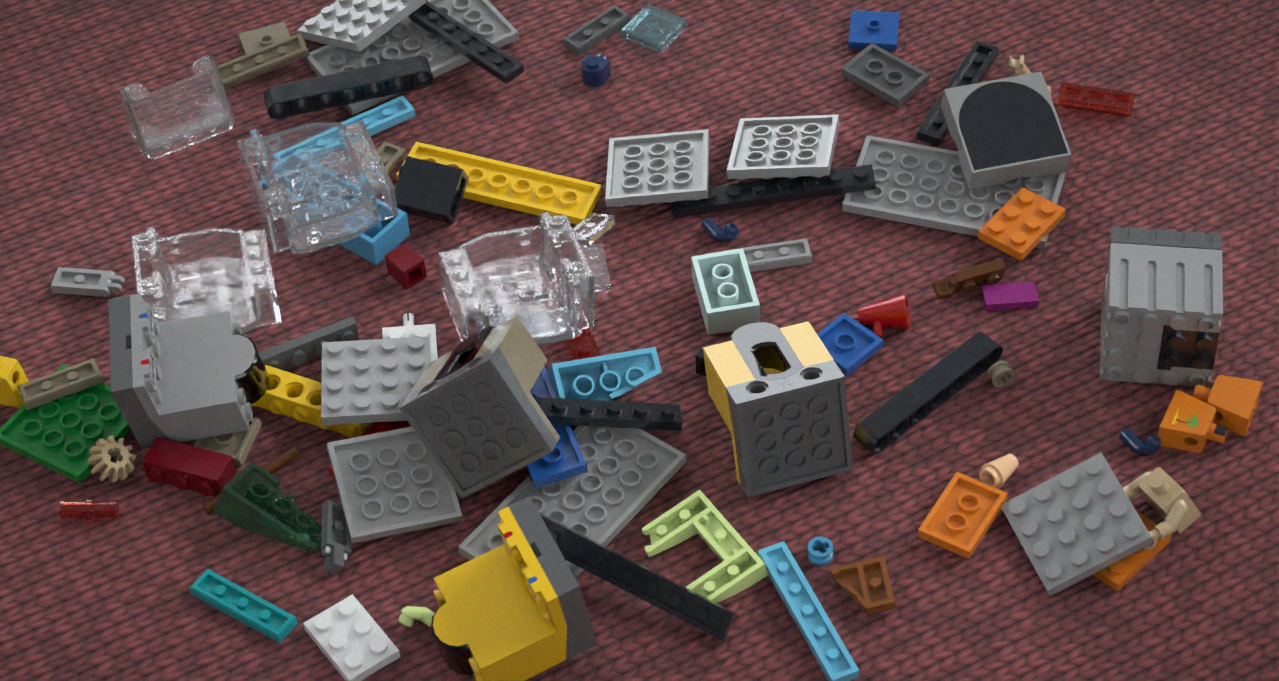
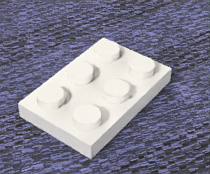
M353 594L303 623L305 631L346 681H362L400 658L398 648Z

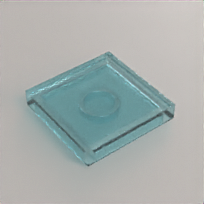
M648 3L621 29V36L662 53L688 26V21L685 18Z

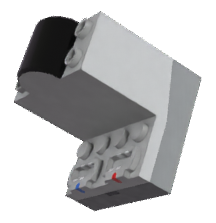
M141 293L108 299L111 393L142 449L150 448L157 437L184 442L249 430V419L253 418L251 404L264 396L268 389L270 378L256 344L246 334H242L240 321L234 319L231 310L159 323L157 318L154 319L151 305L148 302L145 303Z

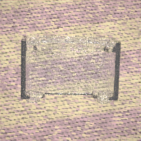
M211 55L200 58L192 64L194 76L149 92L141 84H131L119 89L129 132L146 158H160L233 128L235 124L234 116L218 68Z

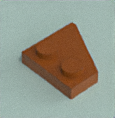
M884 556L830 568L832 578L867 615L896 609Z

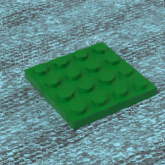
M62 364L55 372L68 368V366ZM100 383L26 410L23 404L0 428V445L81 484L94 467V465L88 464V459L92 456L89 453L91 447L96 446V442L100 438L106 440L112 435L115 441L118 442L131 428L111 393V386Z

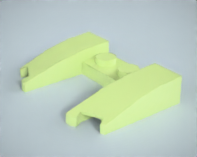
M698 490L642 528L643 535H650L651 545L645 546L648 557L669 549L697 533L701 536L722 563L686 586V588L715 603L740 593L768 576L765 563L701 490Z

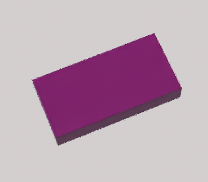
M1034 281L982 286L981 292L985 311L1032 308L1039 305Z

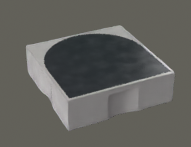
M1042 72L944 89L941 108L950 135L956 143L959 162L968 189L1002 184L1017 178H1034L1067 171L1071 152Z

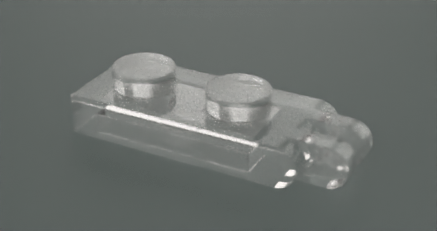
M603 243L578 246V258L585 294H591L592 301L597 300L598 292H601L602 300L608 299L607 291H611V283Z

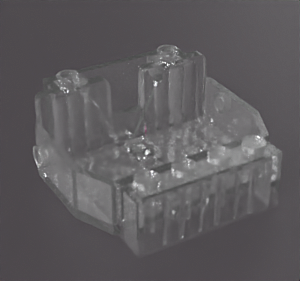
M363 121L343 126L342 123H309L264 137L259 135L257 129L249 131V138L237 141L246 186L274 253L289 248L293 254L312 252L355 239L378 222L398 216L393 183ZM267 183L268 189L263 190L261 185Z
M549 212L540 213V222L537 226L483 234L458 246V250L454 249L439 253L441 289L464 350L482 347L493 328L517 315L537 345L573 339L582 334V329L594 327V275L567 215L551 217Z
M155 227L147 228V232L131 236L137 294L141 293L145 303L148 302L151 305L154 319L157 318L159 323L231 310L235 320L240 321L242 334L256 327L282 322L265 229L259 231L251 230L244 233V230L214 228L159 239Z

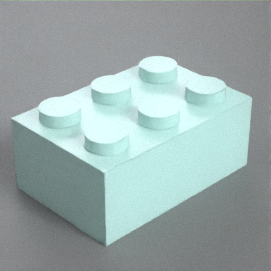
M743 248L691 257L692 280L707 334L712 335L760 327V304Z

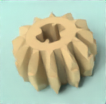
M113 435L109 436L106 440L100 438L96 442V446H92L89 450L92 456L89 457L88 464L94 465L91 474L99 472L101 474L100 481H104L108 477L111 484L115 483L117 479L125 480L128 477L127 473H131L134 470L132 463L136 460V455L129 453L132 450V445L125 447L123 445L124 438H120L116 442Z

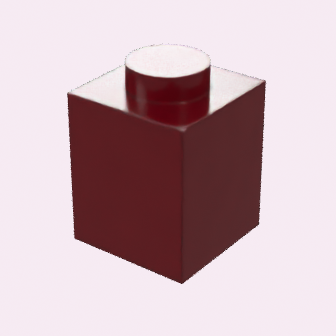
M407 243L385 255L388 274L406 290L427 278L425 260Z

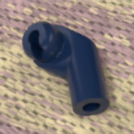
M710 217L705 218L701 223L704 230L714 240L732 241L737 237L738 227L733 223H727L725 228H721Z
M1129 428L1124 429L1119 434V439L1132 452L1138 454L1153 455L1159 451L1162 443L1161 439L1156 435H1149L1147 440H1141Z

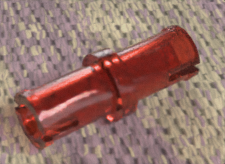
M86 499V501L60 502V518H85L86 521H92L93 518H118L119 516L118 501H93V499Z

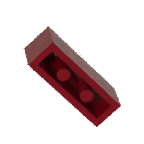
M160 437L155 439L142 461L147 479L156 483L170 484L180 489L197 491L206 496H217L225 491L236 474L231 455Z

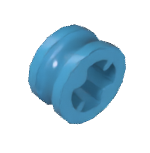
M821 536L809 541L807 546L809 561L819 566L830 563L833 558L832 542L828 538Z

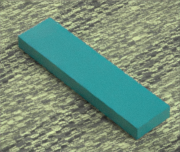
M209 569L189 588L190 593L278 643H281L298 624L297 617Z

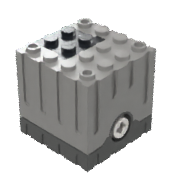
M1111 226L1101 303L1099 380L1193 387L1201 385L1210 388L1223 318L1222 234Z

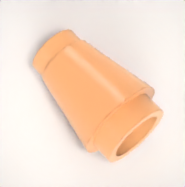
M1007 454L984 464L979 472V479L987 485L997 489L1001 488L1015 469L1018 468L1019 462L1014 455Z

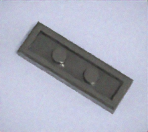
M613 5L563 38V46L577 56H581L629 24L631 16Z

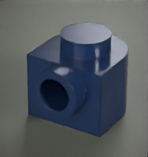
M589 53L581 62L583 83L590 87H597L604 84L611 76L610 61L605 55Z

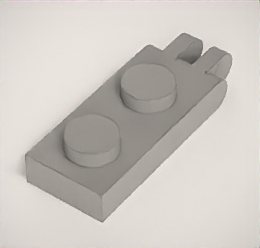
M58 267L51 288L53 293L108 297L110 294L121 293L125 278L116 275L112 271Z

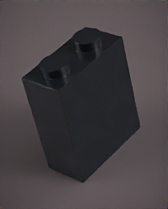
M407 156L405 163L400 166L397 186L391 191V203L394 207L407 214L454 224L469 177L461 168Z

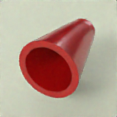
M904 293L863 306V308H858L859 323L873 325V333L881 339L884 338V327L910 329V309L907 294Z

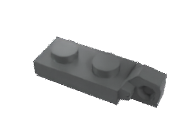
M327 499L322 504L321 552L322 555L326 556L324 561L325 572L336 575V572L344 567V563L351 553V540L342 505Z

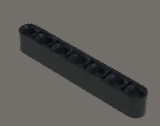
M420 55L274 86L264 92L263 98L268 115L273 119H282L425 88L433 82L434 77L427 58Z
M982 332L974 334L863 419L856 426L853 438L874 454L882 452L996 363L1002 355L1003 347Z

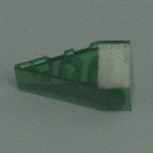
M250 462L222 488L213 512L234 526L311 553H315L321 547V526L309 513L302 512L295 505L297 500L291 494L286 495L279 487L280 482L275 476L254 462Z

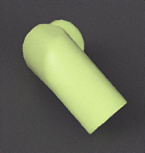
M406 606L401 610L402 614L399 616V622L403 625L410 627L413 625L414 620H419L434 629L433 621L436 613L430 609Z

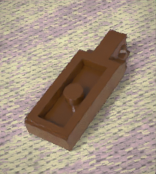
M995 260L954 272L952 277L935 281L932 287L938 300L948 299L956 292L962 291L967 293L980 285H994L998 283L1003 277L1006 266L1003 260Z

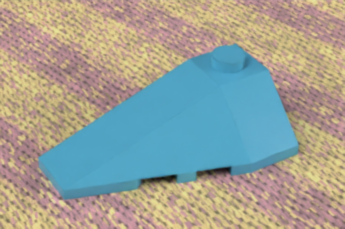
M656 347L554 363L551 364L547 374L558 398L611 401L660 375L662 370Z

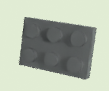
M873 43L841 68V76L898 108L929 82L930 74Z

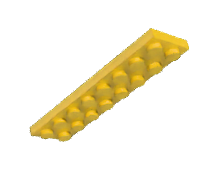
M416 142L408 154L410 157L463 169L469 177L463 198L580 226H585L602 194V185L420 142ZM399 171L396 174L397 182L399 180Z

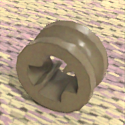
M999 361L988 369L987 376L992 380L995 387L1001 388L1008 385L1014 379L1015 373L1010 368L1008 362Z

